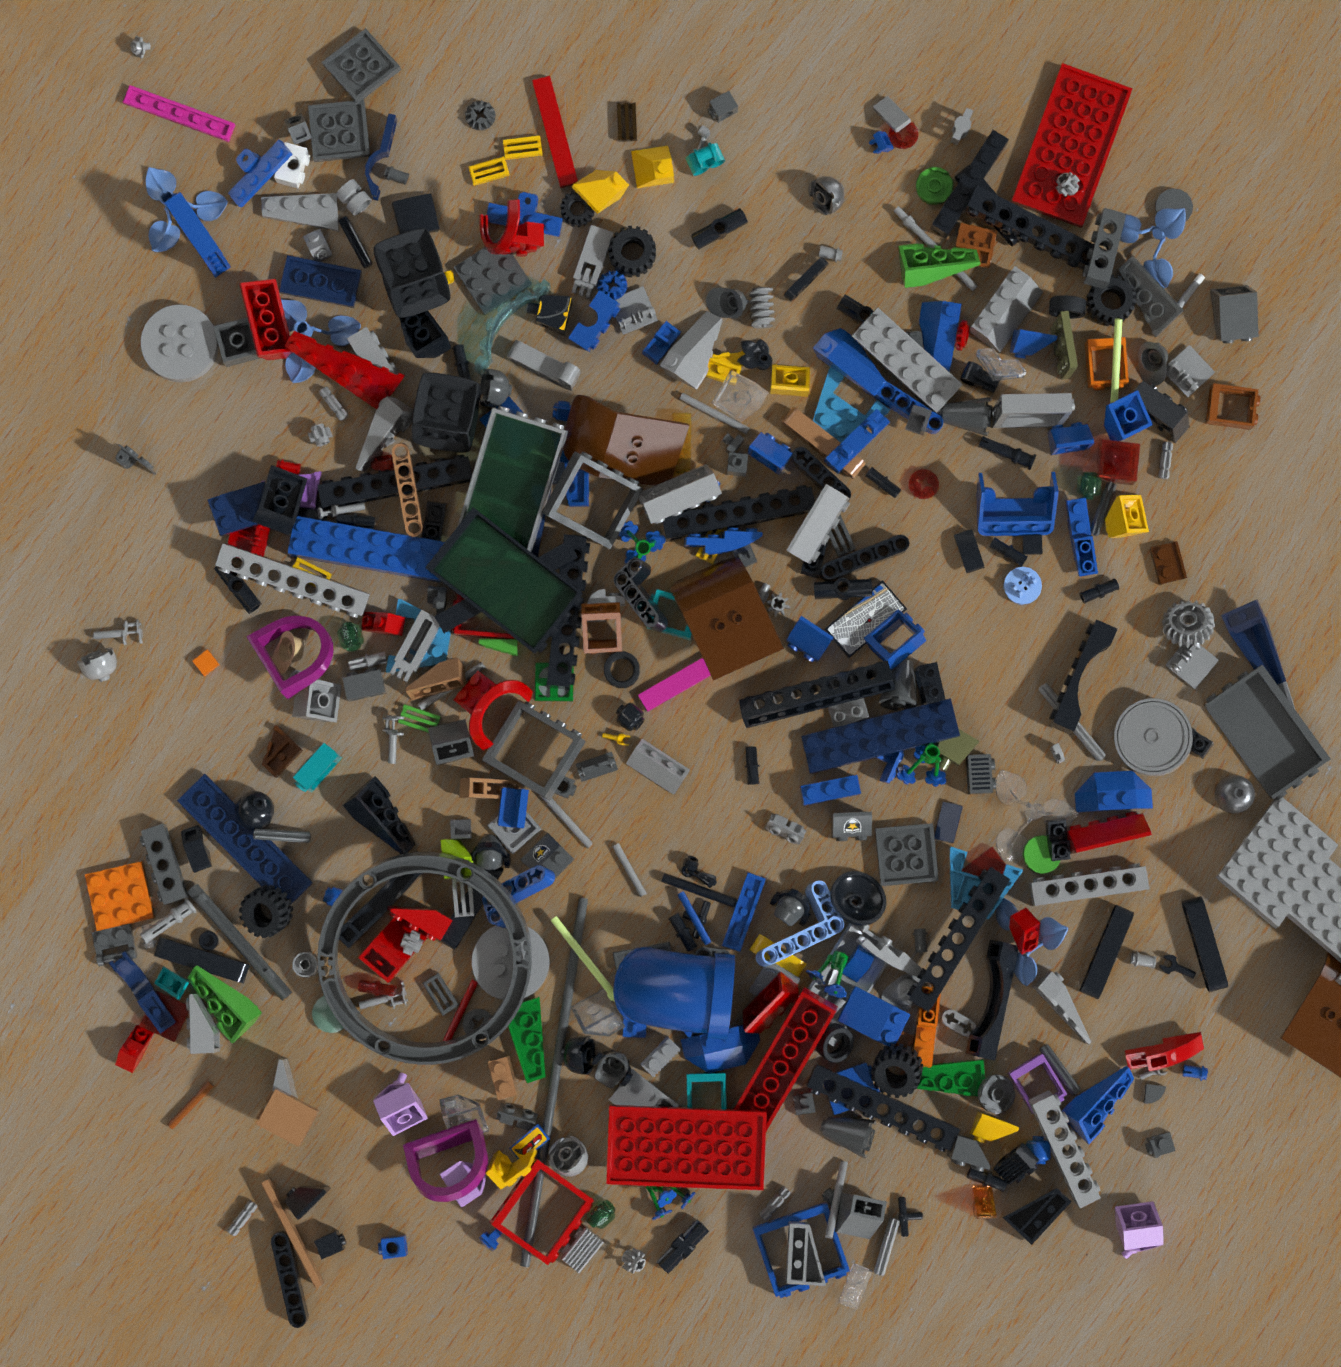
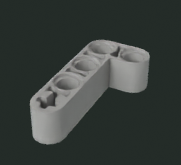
M518 340L514 341L507 355L510 361L572 391L581 374L577 366L569 362L562 363Z

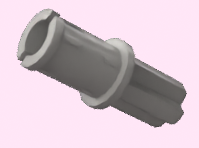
M384 651L372 655L365 654L366 656L348 661L350 671L387 664Z

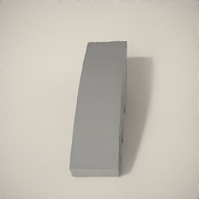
M861 935L856 940L869 953L897 969L914 976H918L922 970L904 951L896 949L893 953L886 945L878 942L875 946Z

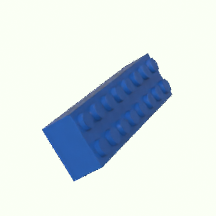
M297 516L291 532L288 554L291 557L441 583V580L430 573L425 567L445 542ZM442 566V568L438 571V573H440L441 575H442V572H443V566Z

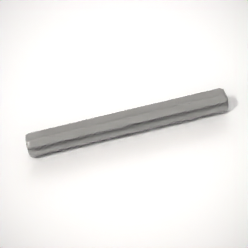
M1044 683L1038 690L1054 709H1057L1059 703L1056 700L1058 696L1047 683ZM1078 722L1073 733L1097 761H1101L1106 754Z

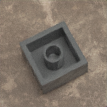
M248 317L214 326L222 360L226 367L260 359V357H257Z

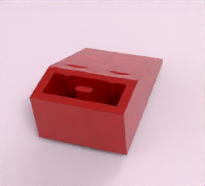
M387 907L390 911V916L400 922L402 919L406 920V925L417 932L420 928L423 930L422 934L433 941L436 938L441 941L453 921L433 908Z
M393 918L358 957L387 983H390L415 954L413 952L410 956L403 953L404 948L400 946L405 932L410 934L412 930L415 931L406 925L407 921L404 919L400 922ZM422 933L420 934V939H423L424 943L427 937Z

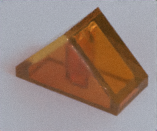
M972 1186L974 1217L976 1219L997 1218L992 1187Z

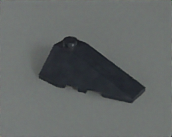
M429 311L399 318L405 343L415 358H437L452 349L447 335Z
M374 776L342 806L358 823L400 854L408 853L415 845V842L405 823H401L397 815L399 811L397 807H393L389 799L390 793L379 779Z

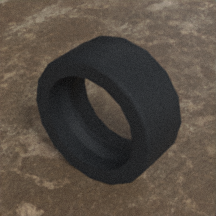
M1054 296L1050 299L1049 314L1058 317L1060 312L1069 311L1070 319L1084 317L1086 300L1076 296Z
M625 651L616 652L606 659L604 675L612 686L628 688L638 680L640 665L637 658L631 653ZM626 659L632 664L633 674L628 680L618 681L612 676L611 666L614 661Z
M829 1024L818 1042L816 1050L820 1056L830 1062H841L850 1055L854 1047L853 1035L840 1024ZM841 1033L842 1041L840 1046L835 1051L828 1053L827 1046L829 1040L835 1034Z

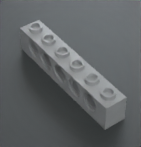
M1140 863L1128 865L1129 869L1121 870V866L1109 868L1110 872L1103 873L1102 869L1090 870L1091 874L1083 875V872L1071 873L1072 877L1064 878V874L1052 876L1053 880L1045 881V877L1033 879L1034 883H1029L1032 906L1148 890L1149 883L1146 866L1140 867ZM1125 873L1131 877L1129 884H1125L1122 881ZM1106 876L1112 880L1110 887H1106L1103 884V879ZM1086 879H1090L1093 882V887L1090 890L1084 887ZM1067 882H1071L1074 885V890L1071 893L1065 890ZM1049 884L1055 888V893L1051 896L1046 893V887Z
M1048 1090L1029 1099L1030 1107L1046 1141L1050 1143L1052 1155L1074 1203L1079 1208H1082L1100 1199L1101 1197L1098 1193L1101 1191L1096 1180L1093 1181L1090 1176L1093 1172L1089 1164H1085L1083 1160L1085 1154L1080 1146L1077 1147L1075 1143L1077 1137L1073 1129H1069L1067 1125L1069 1119L1064 1111L1061 1112L1059 1108L1061 1102L1057 1094L1053 1095ZM1054 1110L1053 1116L1047 1118V1112ZM1062 1127L1061 1133L1054 1135L1055 1130ZM1065 1145H1070L1067 1152H1062ZM1073 1162H1078L1075 1169H1070ZM1085 1179V1184L1078 1187L1079 1181Z

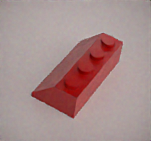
M276 279L240 283L239 286L257 357L266 360L287 358L293 352L284 347L290 338V333Z
M1137 811L1125 813L1126 817L1121 819L1117 815L1108 817L1107 822L1100 823L1099 820L1088 822L1089 826L1081 828V824L1070 826V831H1067V839L1070 840V854L1150 836L1152 833L1143 813L1137 815Z

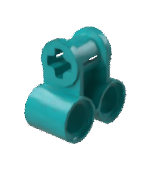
M711 142L701 149H694L693 153L685 158L693 176H698L709 168L718 167L726 161L718 144H711Z

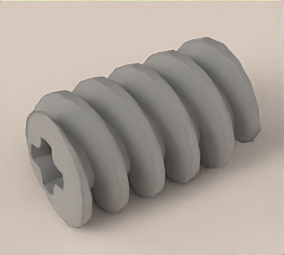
M758 287L750 292L749 296L752 298L750 304L753 305L750 308V311L753 313L751 315V319L754 320L751 323L753 328L773 327L770 322L775 321V318L769 317V315L773 314L774 310H770L769 307L774 306V303L768 302V300L773 299L772 295H768V292L773 291V288Z

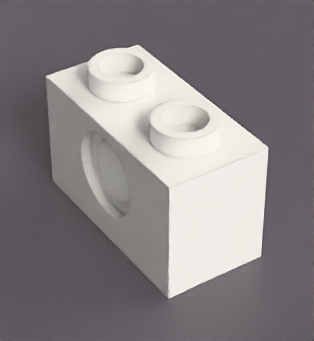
M285 142L284 144L293 155L278 169L274 178L279 184L299 189L300 183L303 184L304 169L305 166L309 165L311 156L307 148ZM292 163H298L295 169H289V166Z

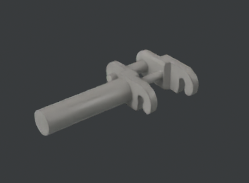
M364 502L344 506L333 505L329 511H323L322 508H318L316 515L320 520L323 516L328 515L332 518L342 513L365 510Z
M139 619L134 623H127V620H125L123 624L125 630L94 632V639L123 637V644L127 645V635L138 633L139 642L143 644V630L140 629L141 623H139ZM136 626V631H128V627Z
M386 715V717H383L385 729L382 731L389 734L388 763L396 764L397 735H404V733L395 730V720L404 719V716ZM390 720H392V729H389Z
M400 981L403 990L401 993L390 995L388 985H385V995L360 1001V1009L382 1004L390 999L392 1002L390 1006H393L394 1009L396 1005L403 1003L406 1006L408 999L405 998L407 992L404 981ZM402 995V1000L394 1002V997Z

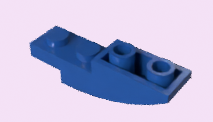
M1086 498L1066 500L1068 529L1078 576L1098 574Z
M727 528V531L722 532V538H720V535H708V538H701L700 534H689V537L684 539V547H703V555L722 554L735 551L753 543L763 536V532H757L758 529L747 528L746 532L739 531V528Z

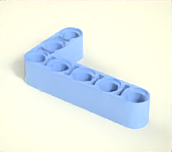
M815 881L805 889L806 897L809 899V903L819 923L758 951L756 962L760 966L766 967L777 963L843 930L844 921L832 906L830 891L825 882ZM814 886L819 889V895L815 894ZM822 904L827 906V913L823 911ZM831 921L834 922L836 926L835 930H833L830 927ZM814 929L818 930L819 938L815 937ZM798 937L802 938L803 940L802 946L799 945L797 942ZM781 945L786 947V954L781 951ZM765 952L770 955L769 962L764 958Z

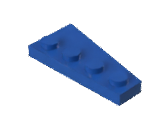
M551 433L555 451H557L561 436ZM562 451L559 462H564L566 468L569 460L566 458L564 451ZM579 469L566 493L569 507H589V473L582 469Z

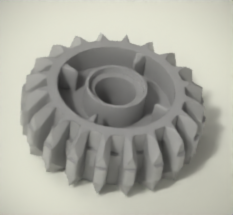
M1189 599L1187 603L1181 600L1179 605L1174 603L1173 608L1168 607L1167 613L1163 615L1162 626L1167 639H1171L1173 644L1178 642L1179 647L1184 644L1187 648L1190 645L1196 648L1197 643L1203 645L1204 640H1209L1210 635L1214 632L1215 621L1210 608H1205L1204 603L1199 605L1197 600L1191 603Z

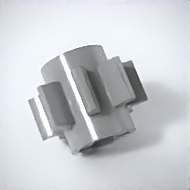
M1071 172L1063 173L1057 178L1056 183L1058 186L1056 189L1064 196L1074 195L1078 191L1079 185L1077 183L1080 180Z
M318 424L310 428L311 433H308L311 444L315 443L317 447L330 443L329 438L333 436L329 426L325 427L324 424Z
M782 593L777 597L771 594L772 601H766L770 605L767 611L775 612L774 617L780 612L784 616V608H790L789 605H786L789 598L783 599ZM775 601L778 603L782 602L781 609L778 607L774 608Z
M413 930L410 934L405 932L400 946L404 948L403 953L411 956L413 952H419L423 943V939H420L421 933Z
M636 1248L625 1251L622 1255V1262L625 1263L622 1268L633 1274L635 1271L640 1272L646 1263L645 1259H643L645 1254Z

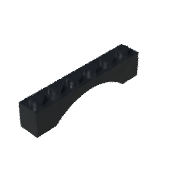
M992 130L932 223V231L947 239L964 212L963 206L970 190L976 185L980 186L1007 146L1008 138Z
M1097 619L1093 624L1089 623L1085 632L1088 636L1085 641L1082 640L1078 651H1080L1079 657H1075L1072 662L1071 668H1073L1071 675H1067L1063 685L1066 688L1064 692H1060L1056 702L1059 704L1057 709H1053L1049 719L1052 721L1049 726L1069 735L1075 731L1082 715L1078 701V687L1081 675L1092 658L1111 646L1117 628Z
M424 873L405 874L391 878L369 902L343 925L339 940L346 947L352 948L388 911L387 907L393 906Z
M995 940L989 941L986 955L990 975L989 998L980 1022L969 1035L965 1054L990 1060L996 1059L1019 951L1017 945Z

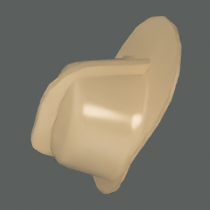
M285 631L282 634L272 656V660L281 674L287 671L291 663L302 659L305 640L293 636L290 631Z

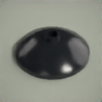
M858 871L846 872L840 875L831 887L830 899L834 910L842 919L851 924L859 926L873 924L881 918L886 909V895L882 886L877 880L866 873Z

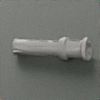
M187 898L178 907L171 908L168 915L142 933H139L146 944L175 923H182L183 919L191 913H196L195 908Z

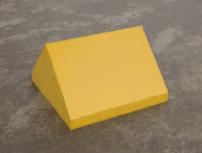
M772 364L770 394L808 397L810 367Z

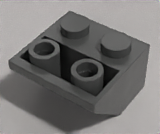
M465 719L428 728L436 765L474 757Z
M958 1134L951 1151H948L947 1156L952 1159L951 1162L961 1166H965V1163H968L972 1169L984 1172V1169L990 1170V1164L978 1142Z
M842 1193L835 1232L870 1239L884 1220L887 1202Z

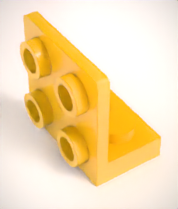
M533 1148L514 1163H511L509 1157L498 1150L493 1154L486 1174L500 1190L506 1186L510 1187L517 1181L518 1177L521 1175L524 1177L531 1171V1165L535 1161L537 1150Z

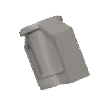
M966 108L963 116H959L955 120L952 128L953 137L951 143L958 145L960 139L968 135L971 128L970 118L973 110Z

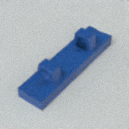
M876 409L824 461L838 474L890 421ZM865 426H867V427L872 431V433H870V432L865 428Z

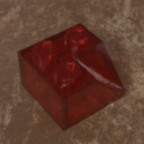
M1102 439L1098 445V478L1126 485H1133L1137 482L1140 444Z

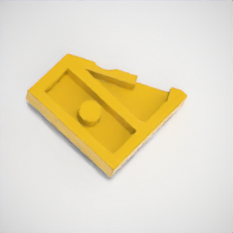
M742 350L738 353L713 354L712 358L709 359L707 366L709 369L705 377L736 386L742 365L737 360L745 355Z

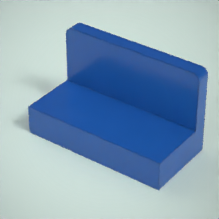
M505 787L501 789L498 826L519 829L525 827L529 790Z

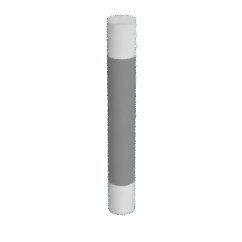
M1199 273L1178 300L1177 303L1181 308L1205 277Z

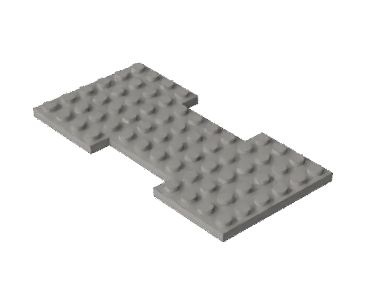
M1282 797L1277 800L1275 798L1215 878L1273 928L1279 927L1287 916L1341 963V868L1329 859L1338 847V844ZM1340 973V975L1337 977V979L1335 980V981H1336L1337 983H1339L1340 985H1341V973Z

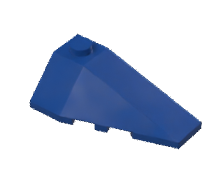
M947 301L922 302L919 325L922 331L924 350L950 373L961 304Z

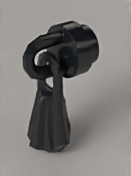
M688 856L684 859L681 870L685 877L693 875L709 888L717 884L715 875L697 871L699 863L696 857Z

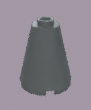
M986 397L946 403L940 409L939 415L942 417L943 423L988 436L989 431H986V428L991 426L992 405H988V402H991L992 398Z
M907 657L891 670L896 690L884 692L880 695V706L886 709L897 711L898 708L906 710L917 707L914 664Z
M828 1117L827 1120H823L820 1131L823 1132L824 1137L862 1158H867V1155L864 1153L865 1151H870L875 1134L872 1124L876 1125V1120Z

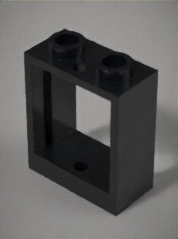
M937 662L918 666L914 670L921 705L945 701Z

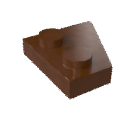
M275 725L273 728L274 733L271 742L269 741L267 753L263 758L262 765L275 778H278L303 750L282 729Z

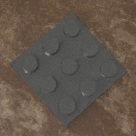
M366 28L322 61L325 69L357 104L401 71L398 63Z
M364 100L358 104L355 101L308 105L314 162L370 157Z
M501 237L495 240L493 243H497L501 239ZM484 247L454 266V270L484 315L532 286L531 281L512 253L506 255L491 254Z
M933 823L875 828L881 886L939 881Z

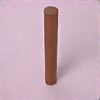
M208 1081L167 1125L174 1129L214 1086Z

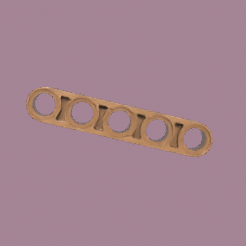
M792 407L781 421L784 427L824 458L841 444L795 407ZM856 456L841 471L854 479L864 467L865 462Z
M397 443L392 448V458L405 530L408 535L416 537L423 530V522L410 449L405 443ZM399 446L404 447L406 450V454L403 457H399L395 453L396 448ZM405 465L409 468L407 476H402L399 473L400 466ZM406 484L411 485L413 488V492L410 495H406L402 491V487ZM409 503L416 506V512L413 514L406 511V505ZM412 522L418 523L420 527L416 533L411 532L409 529V524Z

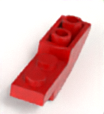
M1201 1032L1162 1038L1163 1044L1125 1050L1127 1065L1130 1070L1148 1067L1149 1071H1154L1183 1062L1204 1049Z

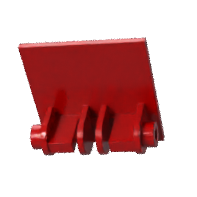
M258 524L230 533L228 545L264 557L270 528Z

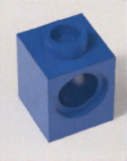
M406 1234L382 1237L381 1243H378L379 1255H382L383 1259L407 1256ZM389 1242L396 1243L398 1247L396 1252L388 1250L387 1245Z

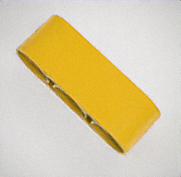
M759 934L749 950L757 954L758 951L774 944V942ZM781 947V951L786 954V950ZM765 952L764 958L766 961L770 960V955ZM794 955L776 963L799 977L806 966L805 962Z

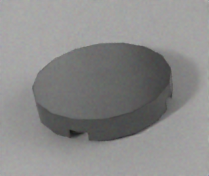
M1168 189L1161 193L1156 200L1155 213L1157 214L1164 208H1185L1186 221H1188L1193 211V203L1189 195L1181 189Z
M998 1074L986 1077L978 1089V1101L981 1107L994 1114H1000L1003 1111L1009 1110L1015 1099L1012 1081Z

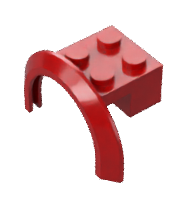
M520 199L507 201L505 231L501 239L497 243H493L488 231V215H479L480 234L483 244L488 252L496 255L515 253L518 257H525L528 253L536 252L537 249L544 247V224L525 222L519 225Z
M477 671L453 699L471 715L469 733L475 744L482 750L493 745L484 735L482 729V719L486 709L496 698L507 693L519 694L529 702L533 691L523 682L506 680L495 684L481 672Z

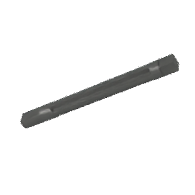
M198 884L194 885L187 893L282 1001L286 999L292 991Z

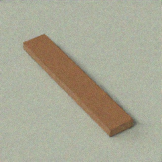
M271 1178L262 1182L261 1185L314 1287L317 1288L324 1281Z

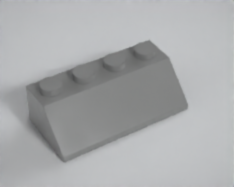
M1014 266L973 323L969 332L1000 353L1013 335V331L1019 327L1043 291L1030 276Z
M705 464L642 491L638 500L650 523L658 524L671 515H680L687 508L693 509L698 507L701 502L706 500L712 501L722 493L714 473Z
M826 484L786 551L809 564L812 561L815 562L820 555L819 548L821 545L825 546L830 538L828 533L831 528L835 529L840 521L838 519L841 512L845 513L850 503L848 500L850 498Z

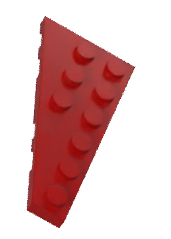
M296 331L292 333L284 345L291 352L376 410L379 408L380 401L387 396L390 397L405 376L401 373H398V375L391 373L389 368L384 366L382 368L372 365L371 361L344 350L342 353L336 351L334 346L329 344L326 346L317 343L316 339Z

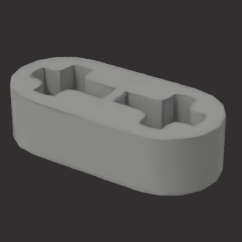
M947 1009L941 1015L942 1023L962 1036L969 1037L970 1033L976 1028L972 1020L955 1010ZM953 1013V1018L958 1020V1022L950 1021L948 1024L945 1015ZM960 1022L965 1025L969 1022L972 1029L971 1032L967 1031L964 1033V1028L959 1026Z

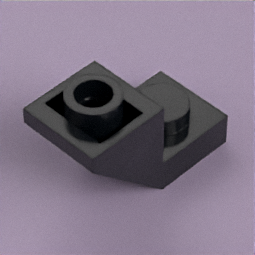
M196 825L181 831L183 847L192 871L196 873L212 867L210 852L204 844L201 827Z

